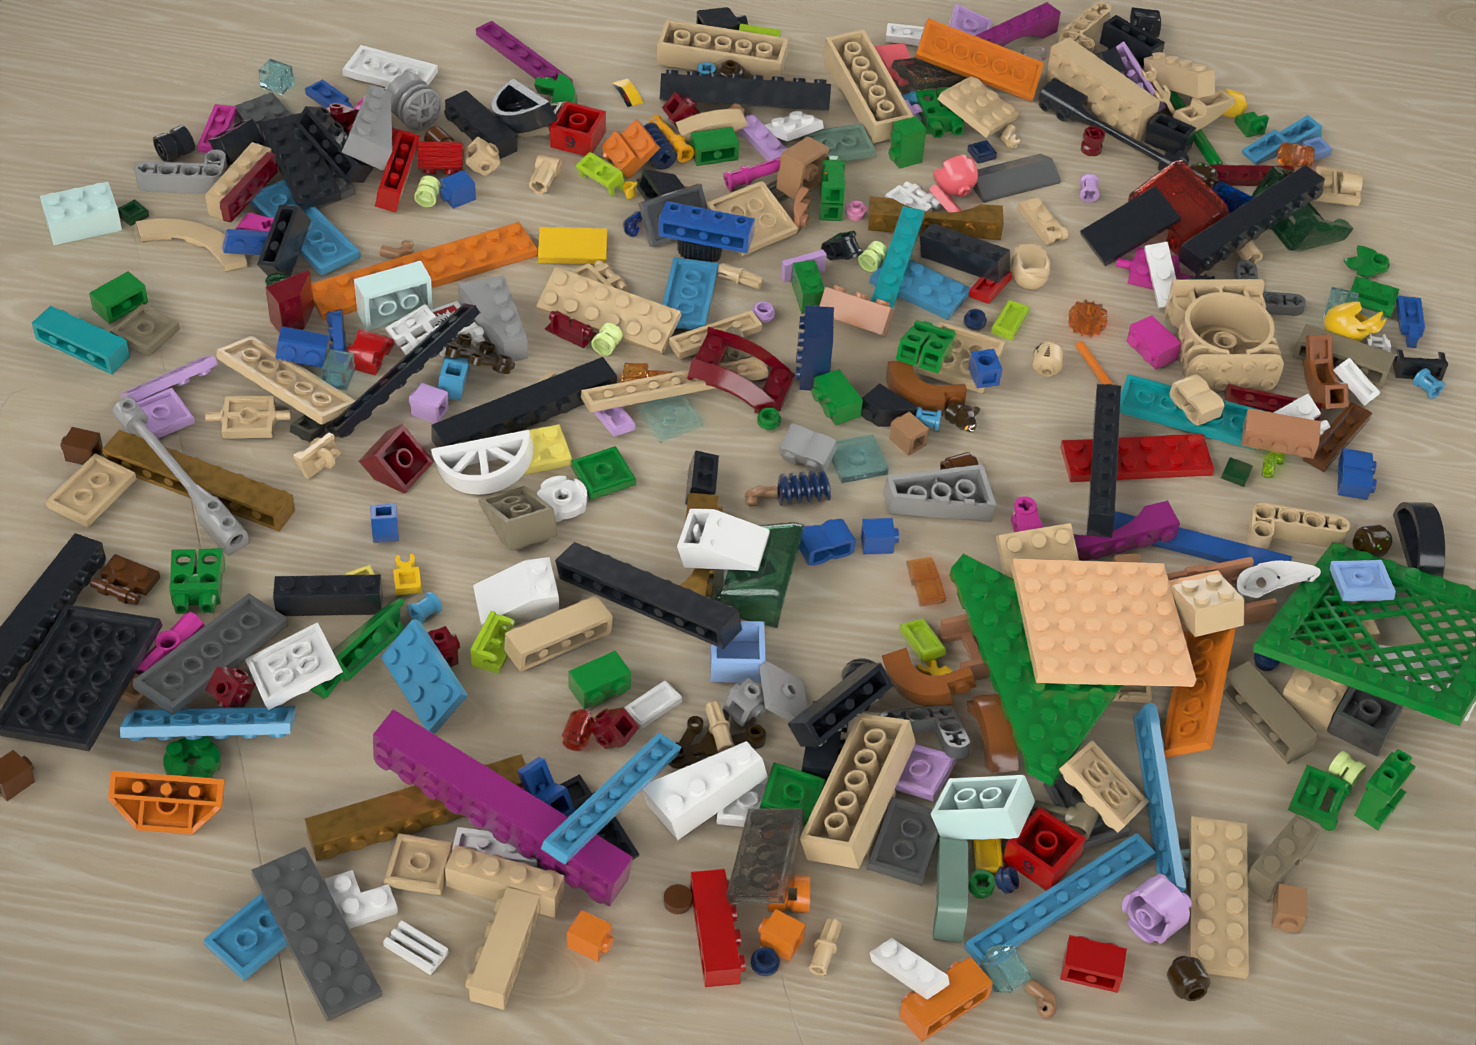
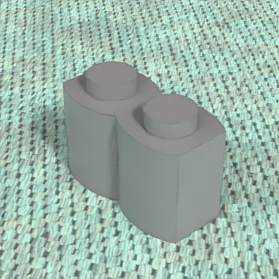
M791 424L779 449L782 458L790 464H804L806 469L817 473L819 470L826 472L838 447L836 440L827 435L813 432L800 425Z

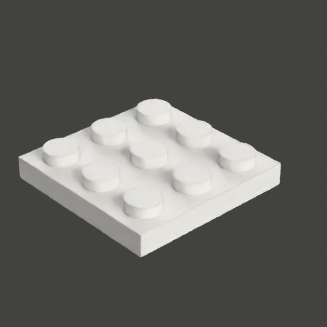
M318 622L245 659L268 710L284 704L299 694L308 692L311 688L331 680L343 672Z

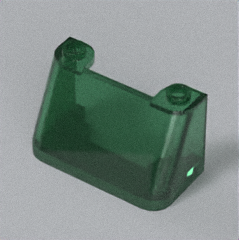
M1272 166L1254 190L1251 199L1295 171ZM1309 202L1303 209L1295 211L1288 219H1283L1271 230L1288 250L1300 252L1343 241L1354 228L1344 219H1337L1334 222L1324 220Z
M796 522L758 525L770 531L758 571L728 569L723 587L718 586L715 601L739 610L740 619L762 621L766 626L778 628L804 530V524Z

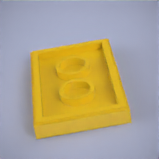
M539 228L538 263H589L590 265H595V262L598 260L606 263L607 228Z

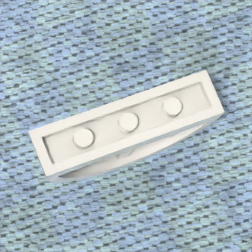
M525 430L434 448L431 451L440 476L449 486L463 493L482 495L503 490L519 480L527 471L532 461L534 447L530 431ZM502 459L508 463L501 469L489 473L488 461ZM480 463L481 475L461 474L467 465Z

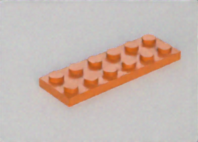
M929 18L925 23L915 54V58L967 78L973 76L985 85L1030 102L1034 98L1044 62Z
M1236 627L1197 637L1190 631H1185L1184 637L1196 682L1194 687L1173 686L1162 735L1165 758L1212 749Z

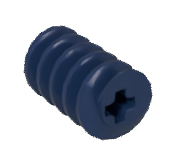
M656 123L645 124V129L660 147L649 161L652 162L656 169L662 170L671 167L678 155L673 145H671Z
M819 470L817 475L814 471H809L808 476L804 472H800L798 478L795 473H790L788 479L785 474L779 475L777 486L780 505H782L783 498H786L789 505L792 504L793 497H796L799 504L802 502L803 496H806L808 503L811 502L812 495L816 496L818 502L821 501L822 494H825L828 501L831 499L830 482L824 470Z

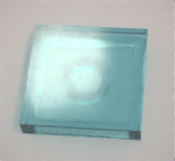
M684 395L652 400L637 406V412L660 443L703 427V420Z
M873 434L836 441L838 448L832 458V463L841 483L888 475L889 468Z

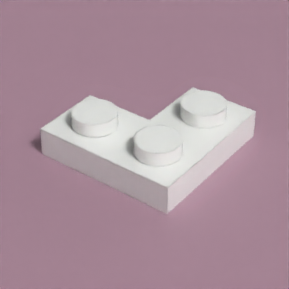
M353 870L325 878V885L349 929L398 914L397 905L389 884L361 893Z

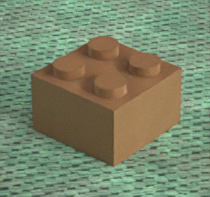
M808 136L789 149L784 150L780 156L781 163L777 174L776 190L795 200L801 186L808 188L809 193L821 185L822 163L828 156L829 147Z

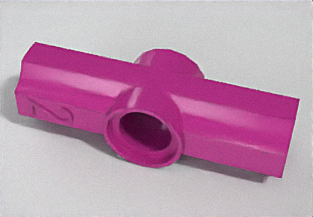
M192 612L185 613L170 630L163 631L157 635L155 639L156 645L145 655L135 673L139 675L144 673L205 627L204 622Z

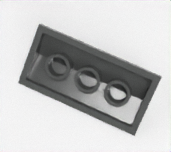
M1037 154L977 169L978 180L973 190L982 202L985 203L1059 184L1061 179L1053 159L1043 154Z

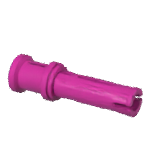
M780 157L751 167L741 166L739 170L730 173L728 171L724 172L723 178L727 189L732 191L734 187L743 184L750 185L753 180L779 172Z

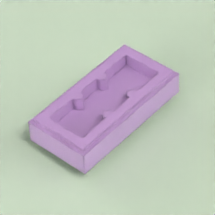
M824 250L782 261V281L784 283L791 281L794 262L815 260L819 273L825 272L826 253Z
M622 407L594 412L613 437L635 430L634 421Z

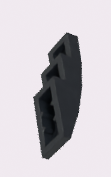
M580 774L559 784L567 788L575 810L595 793L590 791ZM616 817L596 834L632 856V860L639 857L640 854Z

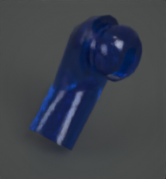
M640 211L634 212L623 221L624 232L629 237L637 236L640 227H637V224L642 221Z

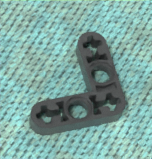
M1249 260L1239 261L1234 273L1235 279H1258L1256 265ZM1263 291L1266 310L1269 314L1299 316L1303 313L1306 305V300L1303 296L1293 293ZM1267 301L1275 302L1277 305H1271Z
M934 705L888 710L879 715L910 720L913 733L935 730L945 754L950 758L962 759L969 755L970 739L956 710L952 706Z

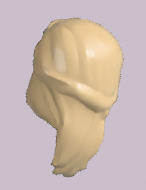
M1019 244V247L1015 248L1011 260V272L1016 284L1024 289H1039L1048 280L1051 260L1047 256L1046 250L1041 248V245Z

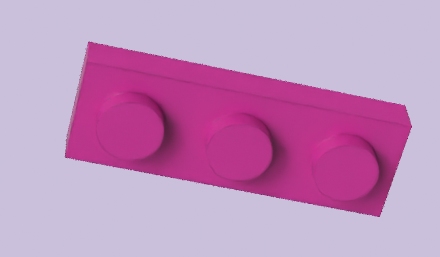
M214 105L198 142V152L208 153L213 150L208 140L232 126L237 115L236 106Z

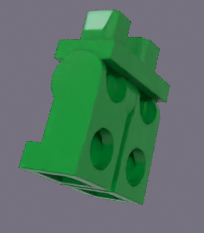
M948 88L937 89L936 92L934 89L916 91L917 104L922 108V112H918L921 122L927 129L926 134H932L934 138H940L945 132L950 131L954 136L962 135L964 131V120L938 100L941 92ZM929 96L930 101H925L922 97Z
M827 156L826 160H823L819 213V219L822 221H842L845 193V161H840L839 156Z
M916 320L914 326L900 339L896 360L916 366L919 362L918 368L939 374L942 364L952 353L956 333L949 328L943 329L934 326L930 322Z
M223 548L199 549L198 559L196 549H176L171 551L169 592L176 614L189 612L190 605H199L200 612L213 613L216 605L221 604L222 579L226 565ZM214 556L217 558V561L205 562L204 558ZM188 557L191 560L190 562H179L178 558Z
M1399 749L1395 753L1391 752L1367 781L1365 787L1368 789L1364 792L1354 816L1376 830L1382 827L1407 793L1401 787L1416 768L1415 765L1410 763L1412 760L1410 755Z

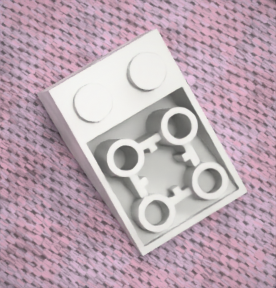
M690 509L677 548L684 568L758 571L770 531L715 509Z

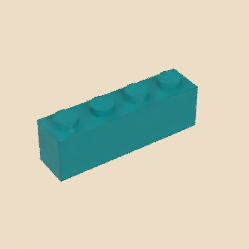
M51 305L32 321L36 340L111 375L130 358L127 340L123 337L116 336L101 327L94 326L84 319H79Z

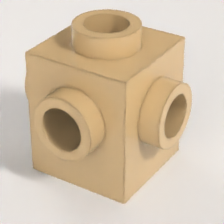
M477 137L463 150L466 165L474 172H479L485 177L500 164L497 147L492 143H487L480 137Z

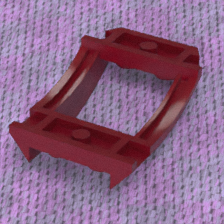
M708 327L707 335L695 359L692 358L687 380L692 381L695 378L706 381V385L723 390L743 400L755 409L754 413L759 414L760 410L764 408H774L777 411H781L795 380V374L774 355L754 342L729 332ZM728 347L746 352L772 368L763 389H760L741 375L720 366Z

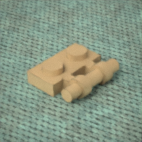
M601 260L595 262V268L588 263L571 271L572 273L625 292L629 288L625 284V280L620 275H616L608 263H603Z

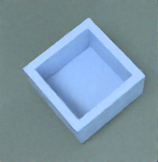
M741 621L742 630L724 649L710 644V682L743 683L747 678H750L755 683H761L759 665L765 662L764 622Z

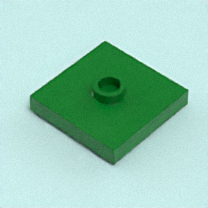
M616 446L570 461L571 468L578 480L586 487L590 500L636 485L635 476Z
M773 762L759 810L806 826L824 788L826 779Z

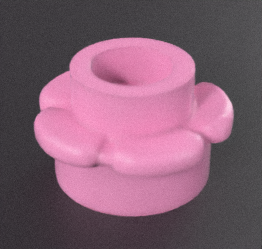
M857 200L848 203L845 207L847 217L853 221L862 220L867 212V207Z

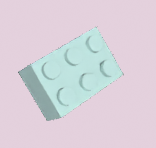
M109 182L96 183L40 196L44 217L53 245L122 231L118 208Z
M421 261L354 279L357 314L367 331L389 326L424 304L430 310L433 309L431 277Z
M1025 775L949 778L931 816L941 838L958 840L1012 839L1019 837L1035 803V799Z

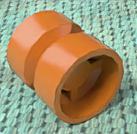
M769 874L768 912H774L775 909L785 912L787 908H790L792 913H809L810 876L793 875L791 879H788L783 874ZM788 887L795 888V900H788Z

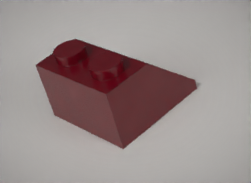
M308 270L265 287L270 322L279 333L281 326L304 330L314 308L311 277Z
M401 424L387 430L359 462L374 480L401 493H406L431 466L434 460L406 426Z

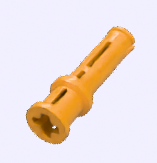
M653 115L652 117L656 122L650 118L649 123H656L659 126V129L662 130L678 154L677 160L681 163L690 161L694 156V148L685 143L683 136L676 135L660 115Z

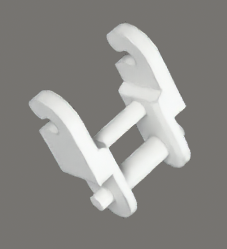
M1369 334L1365 338L1367 345L1381 347L1382 350L1391 352L1390 340L1386 338V334H1383L1382 337H1374L1372 334ZM1373 341L1381 342V344H1373Z

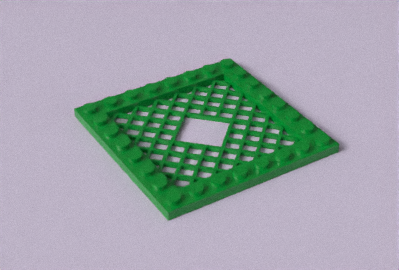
M1332 542L1314 565L1320 569V575L1312 582L1302 581L1256 640L1253 652L1460 726L1476 701V645H1472V643L1476 642V636L1466 637L1463 633L1465 631H1473L1476 635V624L1472 620L1476 618V590L1467 585L1457 584L1445 580L1443 577L1433 576L1421 572L1419 569L1409 568L1392 560H1385L1368 552H1361L1344 544ZM1382 560L1396 591L1394 600L1372 602L1362 600L1357 601L1358 603L1348 604L1346 601H1342L1330 572L1331 561ZM1330 590L1333 592L1334 595H1328ZM1406 592L1409 597L1399 598L1396 593ZM1431 600L1434 605L1424 607L1421 602ZM1339 601L1341 606L1331 607L1329 602ZM1322 603L1325 608L1318 607ZM1414 603L1417 608L1407 609L1404 604ZM1397 605L1400 610L1390 611L1387 606ZM1380 607L1383 612L1373 613L1370 608ZM1363 609L1366 614L1356 615L1353 610ZM1456 609L1459 614L1449 615L1446 610ZM1346 611L1349 616L1339 617L1336 612ZM1439 611L1442 616L1432 617L1429 612ZM1329 613L1332 618L1322 620L1319 615ZM1422 613L1425 618L1415 619L1412 614ZM1405 615L1424 643L1379 648L1361 621ZM1312 616L1315 621H1308V620H1309L1310 617ZM1465 620L1468 625L1458 626L1455 621ZM1354 622L1357 627L1346 628L1343 623ZM1447 622L1451 627L1440 628L1437 623ZM1337 624L1339 629L1329 630L1326 625ZM1430 624L1433 629L1423 630L1420 625ZM1319 626L1322 632L1312 633L1309 628ZM1301 629H1303V631L1305 632V634L1298 633L1301 631ZM1362 633L1365 638L1354 639L1351 634ZM1456 633L1459 638L1449 639L1446 634ZM1344 635L1347 639L1346 641L1337 642L1334 636ZM1439 635L1442 640L1431 641L1428 636ZM1327 637L1330 643L1320 644L1317 639ZM1310 640L1313 645H1306L1300 641ZM1370 644L1373 649L1362 650L1359 645ZM1464 644L1467 649L1457 650L1454 645ZM1352 646L1355 652L1345 653L1342 647ZM1447 646L1450 650L1449 652L1440 653L1437 647ZM1335 648L1338 654H1331L1326 649ZM1429 648L1433 653L1423 655L1420 650ZM1413 651L1416 656L1405 657L1402 652ZM1395 653L1398 658L1387 659L1384 654ZM1377 655L1381 660L1370 662L1367 656ZM1360 657L1363 663H1356L1351 659ZM1455 657L1459 663L1449 664L1446 658ZM1438 660L1441 665L1431 666L1428 661ZM1421 662L1424 667L1414 669L1410 663ZM1403 664L1407 670L1396 671L1393 665ZM1386 667L1389 672L1384 673L1376 668ZM1447 671L1450 677L1440 678L1436 672ZM1429 673L1433 678L1422 680L1419 675ZM1412 676L1415 681L1410 682L1401 677ZM1438 685L1441 691H1435L1427 686Z

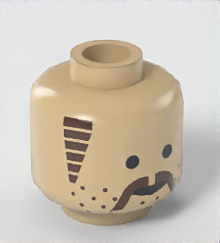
M1046 341L1037 345L1034 349L1032 360L1035 372L1045 377L1060 373L1063 368V349L1052 341Z

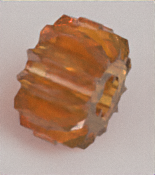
M1283 142L1278 149L1277 161L1280 164L1302 167L1306 164L1308 167H1311L1315 157V149L1308 145Z
M1084 299L1083 303L1076 301L1069 311V327L1073 328V333H1081V337L1084 334L1090 338L1093 334L1100 335L1107 326V310L1103 309V304H1095V301L1088 302L1086 299Z

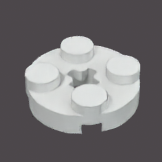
M567 476L551 477L541 484V489L537 492L538 497L553 507L556 522L576 517L586 511L587 490L584 484L575 478L572 481L567 480ZM562 495V497L566 499L560 500L558 499V496Z

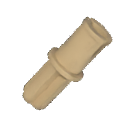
M722 263L718 272H721L718 273V277L732 280L736 285L741 283L755 289H760L764 279L761 276L747 272L742 267L739 269Z
M718 701L707 703L705 710L710 723L709 732L713 734L718 753L735 746L729 731L730 723L725 720Z
M828 918L825 921L820 938L815 941L814 946L816 949L808 969L816 975H826L832 954H835L837 951L836 942L842 924L835 918Z

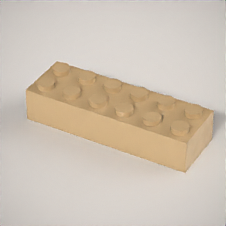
M666 19L657 43V64L698 71L697 67L700 63L711 62L716 66L717 73L718 65L722 62L733 60L743 67L744 78L750 79L751 75L763 76V80H772V76L782 77L787 60L789 38Z
M863 29L826 37L823 57L860 124H863L871 142L877 143L890 140L893 122L914 116L866 31Z
M1070 37L1051 46L1046 81L1050 82L1053 78H1056L1087 95V108L1098 118L1138 141L1145 139L1148 123L1158 112L1159 99Z
M869 714L857 716L799 838L807 860L855 869L860 868L916 743L910 720Z

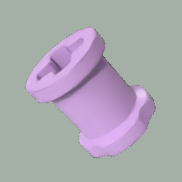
M1085 174L1080 178V187L1082 188L1080 198L1084 202H1095L1100 196L1099 189L1097 188L1099 178L1095 174Z

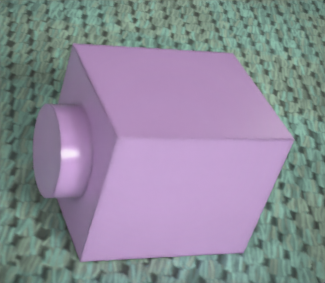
M421 383L417 390L413 391L409 397L411 415L432 423L439 422L449 409L448 392Z

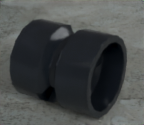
M184 125L171 129L169 133H161L153 137L154 148L163 162H171L179 158V154L184 156L195 150L193 137Z

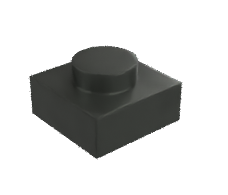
M306 415L300 417L290 426V433L308 442L323 434L325 430V424L321 425Z

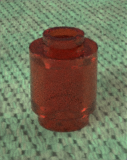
M579 709L570 713L562 733V744L567 749L581 751L583 747L587 746L592 734L590 727L596 721L589 711Z

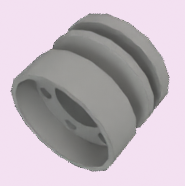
M412 72L403 73L397 76L386 89L387 92L391 93V112L411 130L418 131L431 126L441 113L443 106L442 98L418 74Z

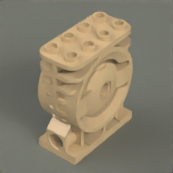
M1263 279L1172 280L1164 316L1165 320H1170V323L1179 329L1177 339L1182 344L1178 360L1183 367L1184 378L1197 374L1207 381L1210 390L1225 391L1227 384L1259 391H1269L1277 386L1284 361L1281 357L1277 340L1273 338L1275 326L1272 317L1266 310L1263 297L1265 287Z

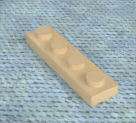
M750 310L670 337L669 346L680 360L698 353L707 335L708 327L726 331L729 327L733 326L742 332L743 337H747L761 332L763 324L753 311Z

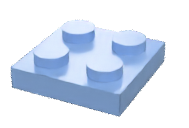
M1382 560L1331 561L1330 572L1342 601L1394 600L1396 591Z

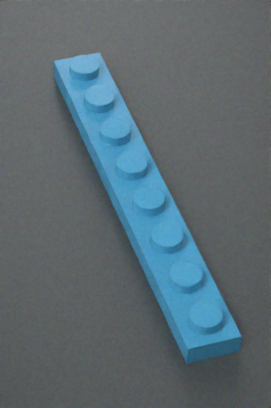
M1146 703L1133 717L1144 792L1145 797L1149 800L1146 805L1153 850L1156 852L1157 875H1165L1180 892H1183L1186 889V879L1182 866V854L1180 853L1178 831L1176 829L1175 810L1171 798V786L1169 784L1167 762L1165 761L1163 749L1164 742L1161 736L1160 719L1158 717L1157 705Z
M658 733L544 840L541 849L565 865L678 756L681 746Z
M1138 833L1134 834L965 942L964 949L984 969L1153 860L1156 852Z

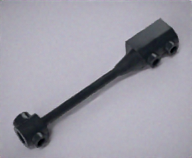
M1053 78L1041 90L1038 102L1043 111L1048 112L1052 109L1061 121L1069 119L1073 122L1076 121L1103 129L1107 134L1159 162L1158 170H1160L1159 174L1163 179L1169 180L1172 177L1175 180H1179L1187 171L1189 156L1184 151L1176 150L1174 153L1168 151L1163 155L1098 119L1087 108L1088 96L1060 80Z

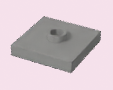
M767 661L759 665L765 709L792 721L808 708L802 679Z

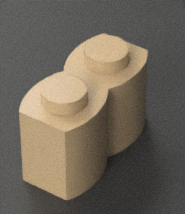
M1194 374L1172 384L1169 393L1172 401L1176 406L1184 410L1187 418L1193 424L1199 426L1221 417L1224 408L1223 399L1213 390H1210L1207 381L1201 376Z

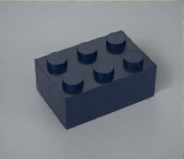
M805 305V314L800 315L799 329H803V332H798L797 346L801 347V349H797L796 363H799L800 366H796L795 380H800L799 390L811 391L814 385V377L830 372L834 335V307Z

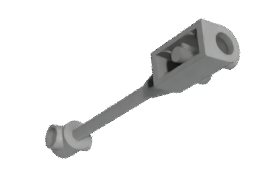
M131 397L118 401L113 407L112 413L122 424L124 431L128 433L139 432L188 490V494L197 509L198 522L216 544L223 548V552L229 556L249 544L248 533L217 497L195 484L145 425L148 416ZM235 536L238 537V539H236L235 541L231 542V540H232Z

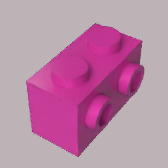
M1153 315L1131 324L1126 341L1155 370L1176 361L1182 344Z

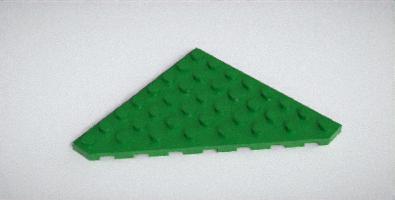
M963 553L951 567L949 576L956 585L958 599L962 609H965L968 616L967 622L973 636H976L978 641V650L983 663L987 664L989 669V678L994 691L1000 697V706L1005 719L1010 723L1013 730L1012 736L1018 752L1021 751L1024 758L1023 765L1027 774L1052 787L1062 773L1059 769L1075 755L1124 685L1036 683L1014 579Z

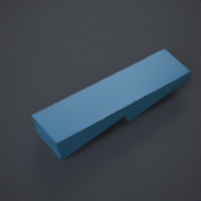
M1307 115L1281 132H1278L1276 129L1244 148L1242 154L1253 164H1261L1301 147L1303 141L1321 137L1322 126Z

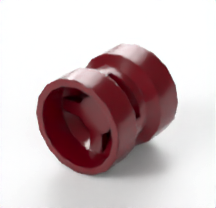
M1096 126L1085 128L1083 133L1084 140L1081 143L1083 154L1093 157L1101 154L1102 143L1105 138L1103 129Z

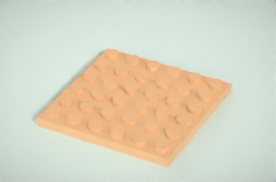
M1013 559L1011 568L1036 683L1194 687L1196 677L1164 563Z

